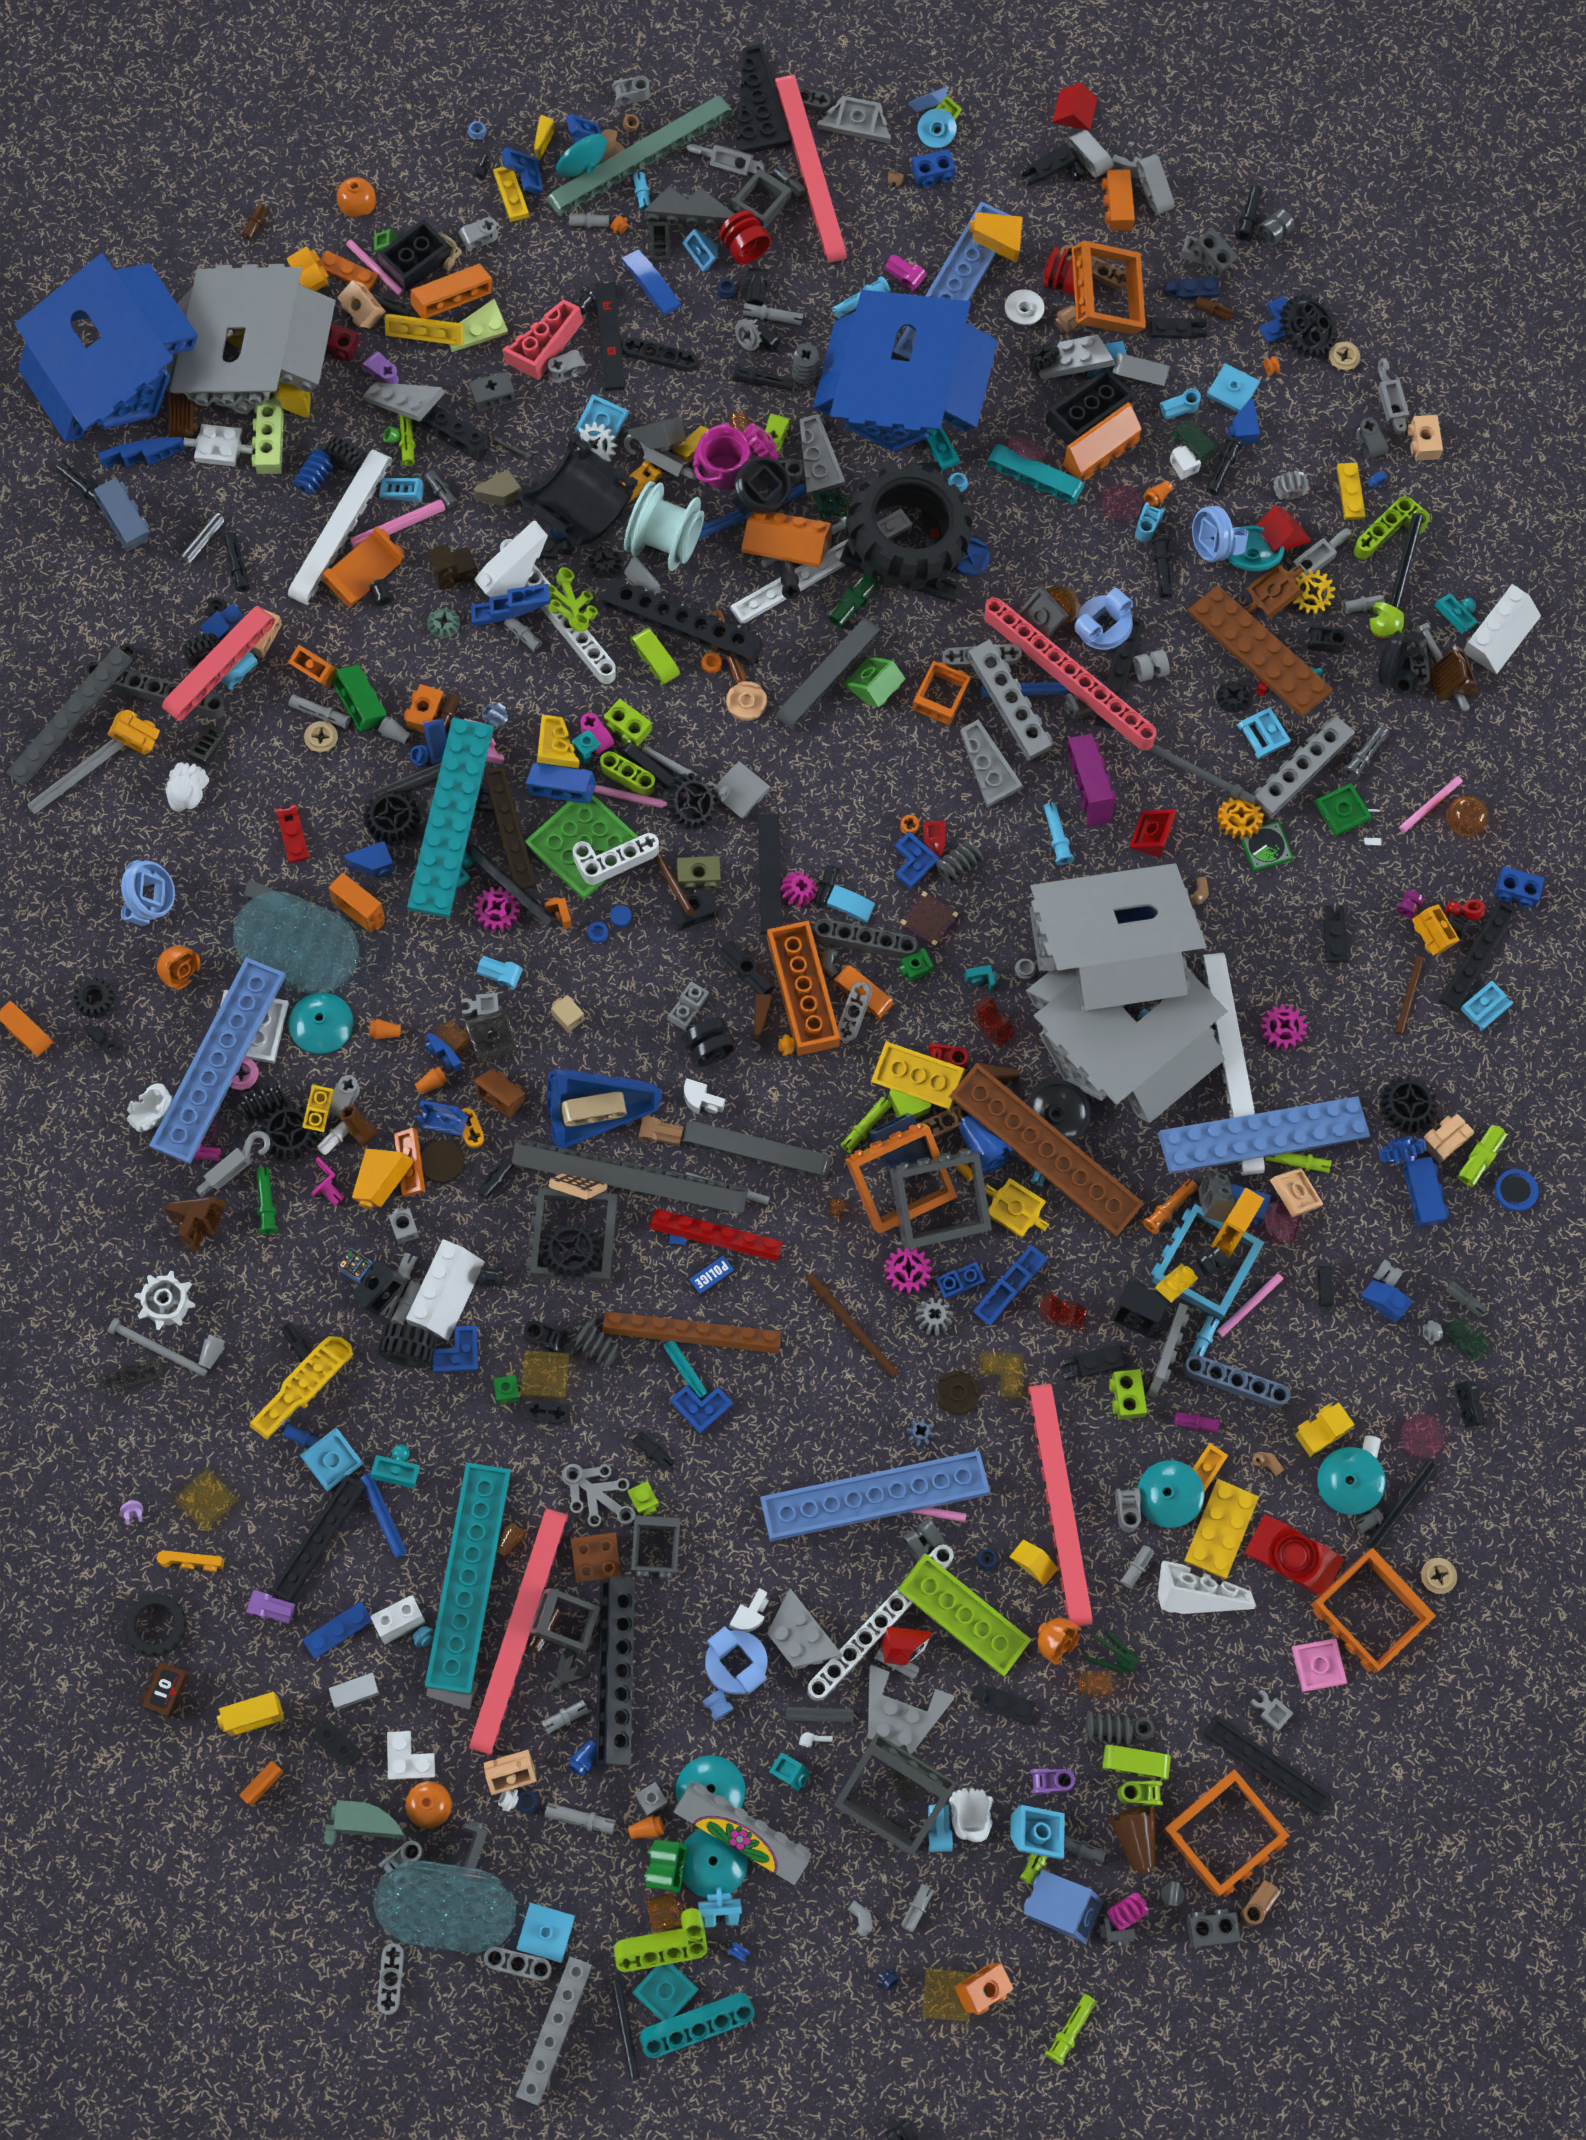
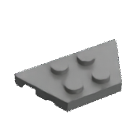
M842 96L837 101V104L830 108L824 119L819 120L817 123V129L889 144L891 141V135L887 130V122L883 116L881 103Z
M1097 334L1059 342L1057 345L1060 350L1059 358L1052 366L1040 370L1039 375L1041 379H1049L1115 366V362Z
M790 1589L767 1633L795 1670L805 1668L810 1664L823 1663L824 1660L842 1658L843 1655Z

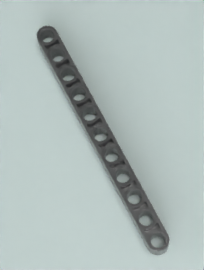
M518 1139L515 1140L512 1163L518 1166L599 1181L610 1186L741 1213L745 1209L748 1189L742 1186L529 1140Z

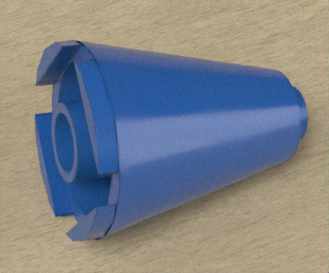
M971 1115L965 1116L960 1121L959 1130L967 1150L971 1149L979 1153L982 1174L989 1169L992 1173L1009 1161L1007 1156L1010 1153L1012 1155L1015 1154L1014 1150L1006 1142L980 1124Z

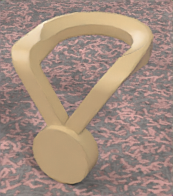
M440 233V236L452 247L450 257L444 263V268L449 271L454 265L455 259L461 255L462 250L457 247L454 240Z

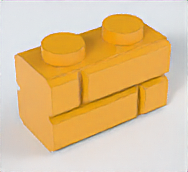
M122 710L115 716L108 731V736L146 755L152 750L160 730L155 728V724L151 721H142L137 718L136 713L130 710Z
M1439 904L1425 909L1412 919L1416 932L1422 936L1426 949L1433 956L1446 951L1460 941Z

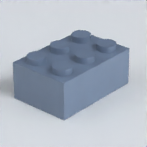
M114 478L95 488L94 495L97 504L126 552L148 541V534L150 533L148 529L150 527L144 517H139V508L133 499L129 500L128 490L124 483H119L117 478Z

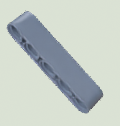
M1199 1355L1188 1357L1183 1365V1372L1190 1379L1273 1408H1282L1290 1399L1289 1389L1282 1384ZM1189 1363L1197 1364L1199 1371H1192L1189 1368ZM1216 1370L1220 1374V1378L1214 1379L1210 1375V1371ZM1231 1378H1238L1241 1381V1386L1233 1385ZM1252 1385L1260 1386L1262 1393H1255ZM1274 1393H1281L1284 1398L1283 1401L1276 1400Z

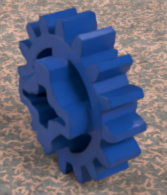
M1412 1136L1390 1140L1391 1142L1388 1143V1146L1379 1149L1378 1153L1381 1161H1392L1393 1164H1399L1415 1160L1414 1158L1417 1157V1154L1423 1153L1427 1148L1424 1139H1413Z

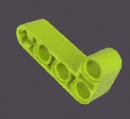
M1406 496L1400 497L1358 538L1353 551L1354 555L1362 560L1369 558L1402 525L1409 529L1413 513L1423 515L1419 534H1421L1426 529L1430 520L1428 512L1411 498Z
M695 1908L685 1910L681 1914V1929L623 1939L615 1943L614 1956L617 1969L622 1972H630L703 1957L707 1953V1943L701 1912Z

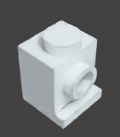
M1178 446L1171 453L1169 461L1181 480L1199 472L1201 462L1200 460L1196 461L1194 453L1189 451L1187 446Z

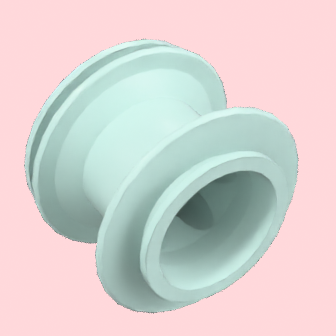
M650 481L639 495L630 516L624 538V550L631 552L632 556L636 557L648 545L669 553L668 568L670 571H673L680 563L685 564L688 561L699 539L704 522V512L700 510L701 500L699 497L694 498L687 509L663 500V483L656 484Z

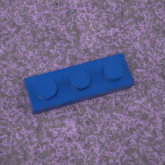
M360 1601L302 1640L313 1658L317 1659L373 1621Z

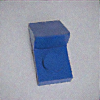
M573 114L566 117L568 129L574 143L587 136L601 134L598 123Z
M234 603L220 613L218 611L215 612L200 629L203 633L207 632L209 634L211 632L216 634L218 640H220L244 616Z

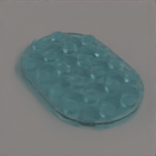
M282 891L262 893L244 905L235 921L233 931L234 944L241 960L244 962L247 957L284 972L286 977L282 984L309 994L330 992L345 984L356 969L359 959V943L351 925L339 914L293 894Z
M427 1861L402 1863L391 1872H386L380 1879L374 1895V1911L378 1921L389 1934L401 1942L466 1953L487 1951L489 1948L496 1947L506 1940L514 1926L516 1903L511 1891H507L500 1884L501 1880L488 1872Z

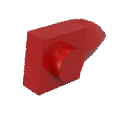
M923 822L924 844L941 858L946 842V822Z

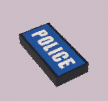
M721 1254L687 1278L697 1294L702 1297L736 1273V1270L725 1255Z

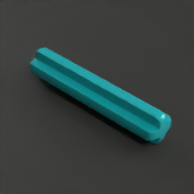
M668 1341L664 1345V1349L686 1383L699 1399L705 1397L708 1394L707 1390L675 1341Z

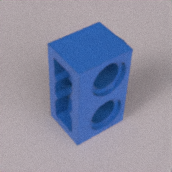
M949 149L913 157L911 161V171L917 187H930L934 183H948L955 179L956 166Z
M1504 866L1499 873L1494 896L1499 897L1504 902H1518L1520 906L1525 908L1535 907L1540 900L1545 878ZM1505 883L1511 885L1512 889L1507 888ZM1525 889L1530 890L1533 895L1526 893Z

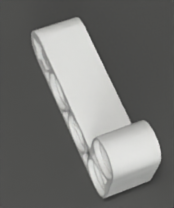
M647 833L597 856L589 843L581 841L573 847V859L583 880L587 884L594 885L656 857L659 852V841L656 835ZM586 852L587 855L585 857L578 856V853ZM628 852L635 853V856L627 857L625 854ZM608 861L616 862L613 866H608L606 863ZM593 869L596 870L597 873L590 875L587 873V871Z

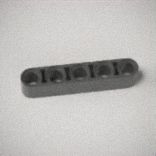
M820 919L814 926V938L823 944L897 959L916 953L917 949L916 939L909 935L830 919ZM827 929L829 932L821 934L818 930ZM847 933L849 937L842 938L839 934ZM867 937L870 939V941L864 943L860 940V938ZM888 941L891 943V946L885 947L881 942ZM908 945L912 950L905 951L902 949V946Z

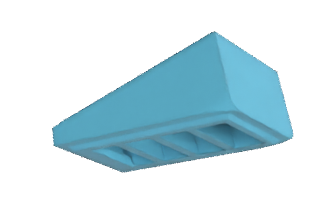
M382 478L379 497L422 503L425 484L420 478ZM389 484H392L391 492H387ZM397 485H400L399 492H396ZM405 486H408L407 492H404Z

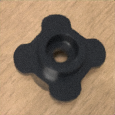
M209 597L207 599L208 607L205 610L206 616L211 617L215 612L218 611L220 613L225 610L227 601Z

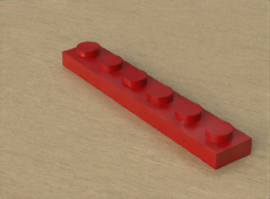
M655 1209L650 1224V1229L776 1262L778 1261L783 1241L660 1209Z

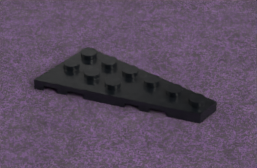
M763 44L744 47L735 150L752 153L791 145V135Z

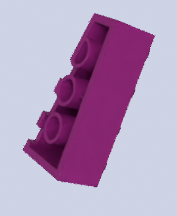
M1093 734L1068 738L1067 751L1073 775H1076L1078 792L1081 791L1082 810L1087 811L1086 825L1090 827L1111 823L1116 793L1110 788L1111 779L1109 773H1105V760L1103 757L1100 758L1099 743L1094 740Z

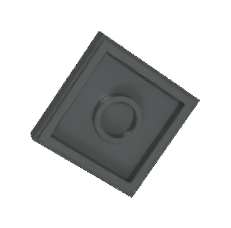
M1039 587L1017 612V614L1048 639L1069 617L1067 612L1044 587Z

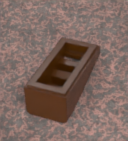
M755 995L754 1041H759L772 1005L773 995Z
M978 1063L1001 1083L1018 1081L1019 1070Z

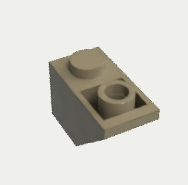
M507 469L504 472H498L488 481L477 484L473 488L474 498L476 501L506 506L517 500L521 487Z

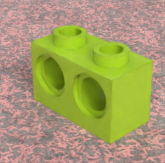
M620 698L604 715L605 728L610 733H617L621 736V740L625 744L631 743L636 748L652 731V722ZM622 717L623 720L615 721L614 718ZM638 729L639 732L631 733L630 730Z
M1141 1369L1114 1372L1112 1379H1109L1110 1392H1114L1115 1401H1112L1113 1413L1118 1415V1420L1145 1417L1147 1408ZM1120 1381H1129L1131 1388H1123L1120 1385ZM1123 1402H1131L1134 1405V1410L1125 1409Z

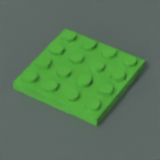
M592 795L589 804L569 801L525 841V846L576 894L585 900L606 880L594 885L587 884L583 880L574 863V845L581 841L587 842L597 856L638 836L599 799ZM586 852L578 853V856L585 857L587 855ZM628 852L625 855L632 857L635 853ZM608 861L606 864L608 866H613L616 864V862ZM591 869L587 871V873L593 875L597 873V871Z

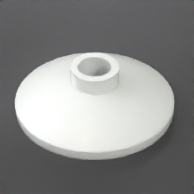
M1018 290L1010 294L1006 299L1005 312L1014 323L1031 325L1039 321L1043 316L1044 302L1033 291Z

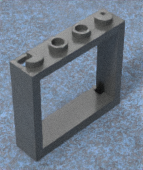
M961 1149L958 1151V1154L944 1153L932 1160L930 1158H921L917 1160V1163L910 1165L906 1162L900 1163L901 1165L890 1169L901 1240L904 1247L912 1249L992 1230L979 1153L971 1149ZM971 1163L980 1219L912 1234L903 1178Z
M538 1188V1195L533 1197V1208H536V1216L531 1217V1229H534V1237H529L528 1250H532V1256L527 1258L526 1271H530V1277L563 1280V1273L555 1277V1270L549 1272L546 1267H538L545 1198L608 1203L601 1272L592 1271L591 1274L583 1271L584 1278L581 1279L579 1274H576L574 1281L610 1284L618 1194L599 1193L586 1200L555 1189ZM568 1275L565 1281H572L571 1275Z
M876 1733L834 1806L840 1809L842 1813L848 1814L859 1821L861 1825L878 1833L883 1839L889 1840L902 1851L914 1856L957 1783ZM871 1755L940 1797L917 1837H914L848 1795Z

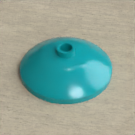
M593 134L572 145L559 159L556 165L557 173L561 177L571 178L578 177L585 172L591 173L594 171L607 149V139L603 134Z
M1243 526L1239 528H1244L1249 532L1245 553L1234 556L1230 554L1227 558L1229 562L1240 569L1264 571L1276 566L1282 560L1284 546L1280 547V550L1274 554L1261 536L1260 532L1265 531L1263 527Z
M314 993L302 998L293 1007L289 1016L288 1027L293 1041L301 1049L313 1054H326L339 1049L347 1042L351 1036L354 1022L352 1012L344 1000L330 993ZM318 1016L323 1017L321 1021H316Z
M1345 1447L1332 1452L1325 1458L1319 1468L1317 1483L1320 1495L1328 1506L1343 1514L1358 1515L1371 1510L1378 1504L1384 1494L1386 1479L1383 1467L1375 1456L1361 1448ZM1348 1476L1354 1477V1483L1351 1485L1346 1482Z
M1167 1460L1152 1465L1142 1475L1137 1487L1140 1490L1141 1512L1149 1521L1160 1527H1182L1195 1519L1203 1506L1204 1487L1199 1475L1190 1466L1179 1461ZM1168 1488L1171 1489V1495L1165 1496L1164 1491Z
M709 1755L694 1759L685 1766L678 1777L676 1784L677 1802H679L692 1781L700 1783L706 1788L709 1785H713L715 1792L712 1794L722 1796L735 1808H741L745 1799L744 1779L738 1768L725 1758Z
M702 1829L695 1831L685 1840L683 1844L687 1845V1856L683 1867L682 1881L690 1891L698 1896L708 1898L707 1895L717 1894L716 1887H721V1893H732L741 1885L747 1873V1856ZM711 1857H716L718 1863L714 1866L708 1862Z

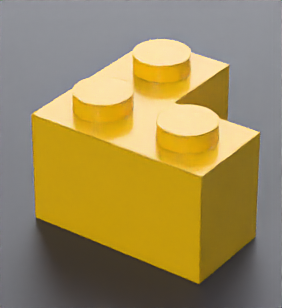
M1331 1403L1326 1405L1315 1415L1317 1417L1316 1420L1311 1423L1307 1420L1297 1427L1299 1431L1295 1436L1310 1457L1344 1436L1355 1425L1340 1403L1334 1406Z

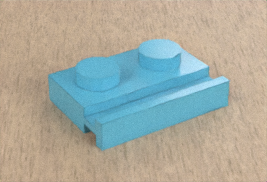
M1491 981L1467 1001L1460 1010L1474 1024H1477L1482 1031L1512 1006L1514 1002L1510 1001L1506 997L1507 995Z

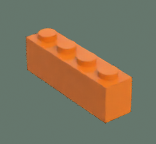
M480 263L412 289L411 306L421 318H429L490 294L492 292V278Z

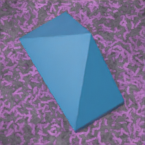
M693 229L682 242L703 272L707 271L717 259V244L697 229Z

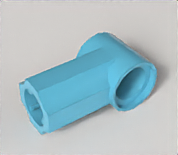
M1191 388L1186 390L1183 395L1160 402V409L1164 418L1168 420L1184 413L1196 412L1199 408L1201 395L1198 390ZM1187 400H1193L1194 403H1189Z
M249 651L221 682L229 690H232L233 686L237 682L240 683L242 677L258 664L257 659Z
M483 956L478 964L477 974L497 981L501 986H509L511 990H514L523 969L512 962L502 963Z
M935 1805L928 1806V1817L934 1809ZM949 1805L943 1806L928 1831L929 1852H952L953 1850L952 1830H950Z

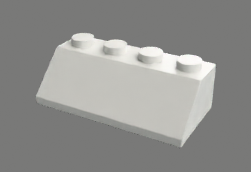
M1512 584L1467 642L1464 648L1465 654L1497 675L1541 617L1531 597Z
M443 1239L406 1317L408 1325L422 1328L431 1332L436 1337L449 1341L485 1261L465 1248Z

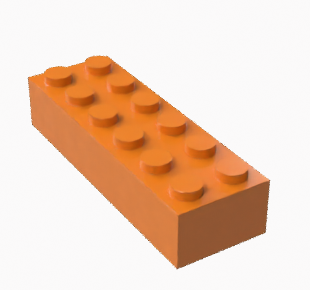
M809 920L767 929V942L791 1034L794 1038L797 1056L839 1047L840 1035Z

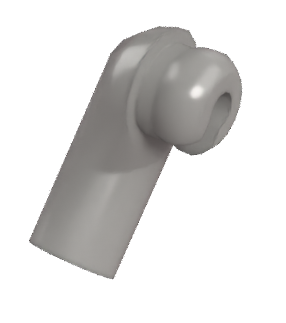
M854 1900L848 1911L858 1918L859 1926L856 1928L857 1933L860 1936H867L868 1932H871L873 1928L871 1913Z

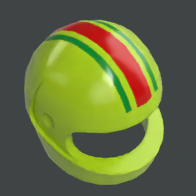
M1376 602L1373 610L1379 616L1370 619V630L1376 638L1388 641L1394 632H1402L1404 614L1392 605Z

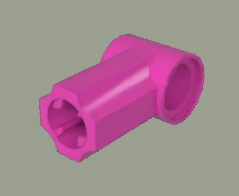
M892 255L885 265V270L900 279L902 285L909 287L910 291H914L926 278V272L922 267L916 264L910 265L897 255Z

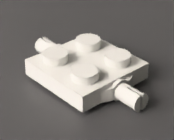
M201 424L200 433L196 439L184 438L183 441L184 446L196 447L194 459L195 462L235 467L240 453L253 454V445L241 444L242 428Z

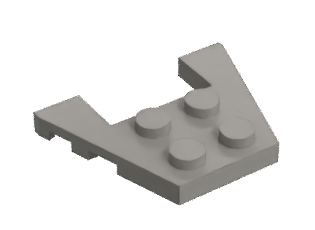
M870 1665L868 1739L873 1740L876 1733H878L909 1754H912L954 1700L955 1696L935 1689L928 1711H924L882 1695L890 1672Z

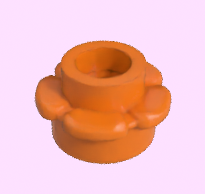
M619 215L613 220L610 228L614 230L613 233L619 232L622 234L627 229V218Z

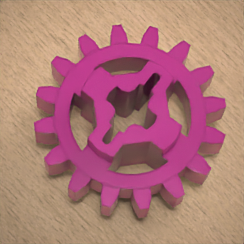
M754 423L749 424L743 429V433L746 435L745 438L750 442L749 445L753 455L769 457L774 460L778 459L777 446L769 432L767 433L763 428H759Z
M499 886L498 891H494L493 887H490L489 893L483 890V897L477 896L478 903L474 904V909L477 910L474 912L475 918H478V924L484 923L485 930L492 927L493 933L496 932L497 928L504 932L505 926L511 929V922H518L516 916L520 915V909H517L520 907L519 901H516L514 895L510 896L508 890L502 892L501 886ZM487 904L488 907L483 912L484 905ZM511 907V912L507 915L506 911Z
M1281 1004L1279 1009L1273 1006L1271 1011H1266L1265 1017L1261 1020V1023L1264 1025H1261L1260 1031L1265 1032L1262 1038L1269 1039L1268 1046L1274 1043L1275 1050L1279 1046H1282L1283 1051H1286L1288 1046L1293 1050L1296 1044L1300 1045L1302 1043V1038H1305L1307 1034L1304 1030H1306L1308 1025L1302 1023L1305 1020V1016L1299 1017L1300 1010L1298 1009L1293 1012V1006L1291 1005L1288 1009H1285L1284 1004ZM1270 1023H1271V1026H1272L1273 1029H1274V1032H1273V1033H1272L1271 1028H1270Z
M897 1248V1255L891 1252L889 1256L891 1260H886L885 1265L889 1267L884 1269V1274H889L886 1277V1282L892 1281L891 1288L899 1287L900 1294L903 1289L906 1290L907 1295H910L912 1289L919 1293V1286L925 1288L927 1285L925 1281H930L931 1278L927 1274L932 1272V1267L927 1266L930 1263V1259L924 1260L925 1253L918 1254L917 1248H914L913 1251L905 1248L903 1252L900 1248ZM903 1258V1261L900 1264H896V1266H894L899 1259ZM907 1262H908V1267H909V1269L911 1270V1274H910L909 1278H908L907 1271L905 1270V1267H906ZM922 1275L918 1281L913 1283V1279L916 1276ZM896 1277H900L904 1281V1283L899 1281Z

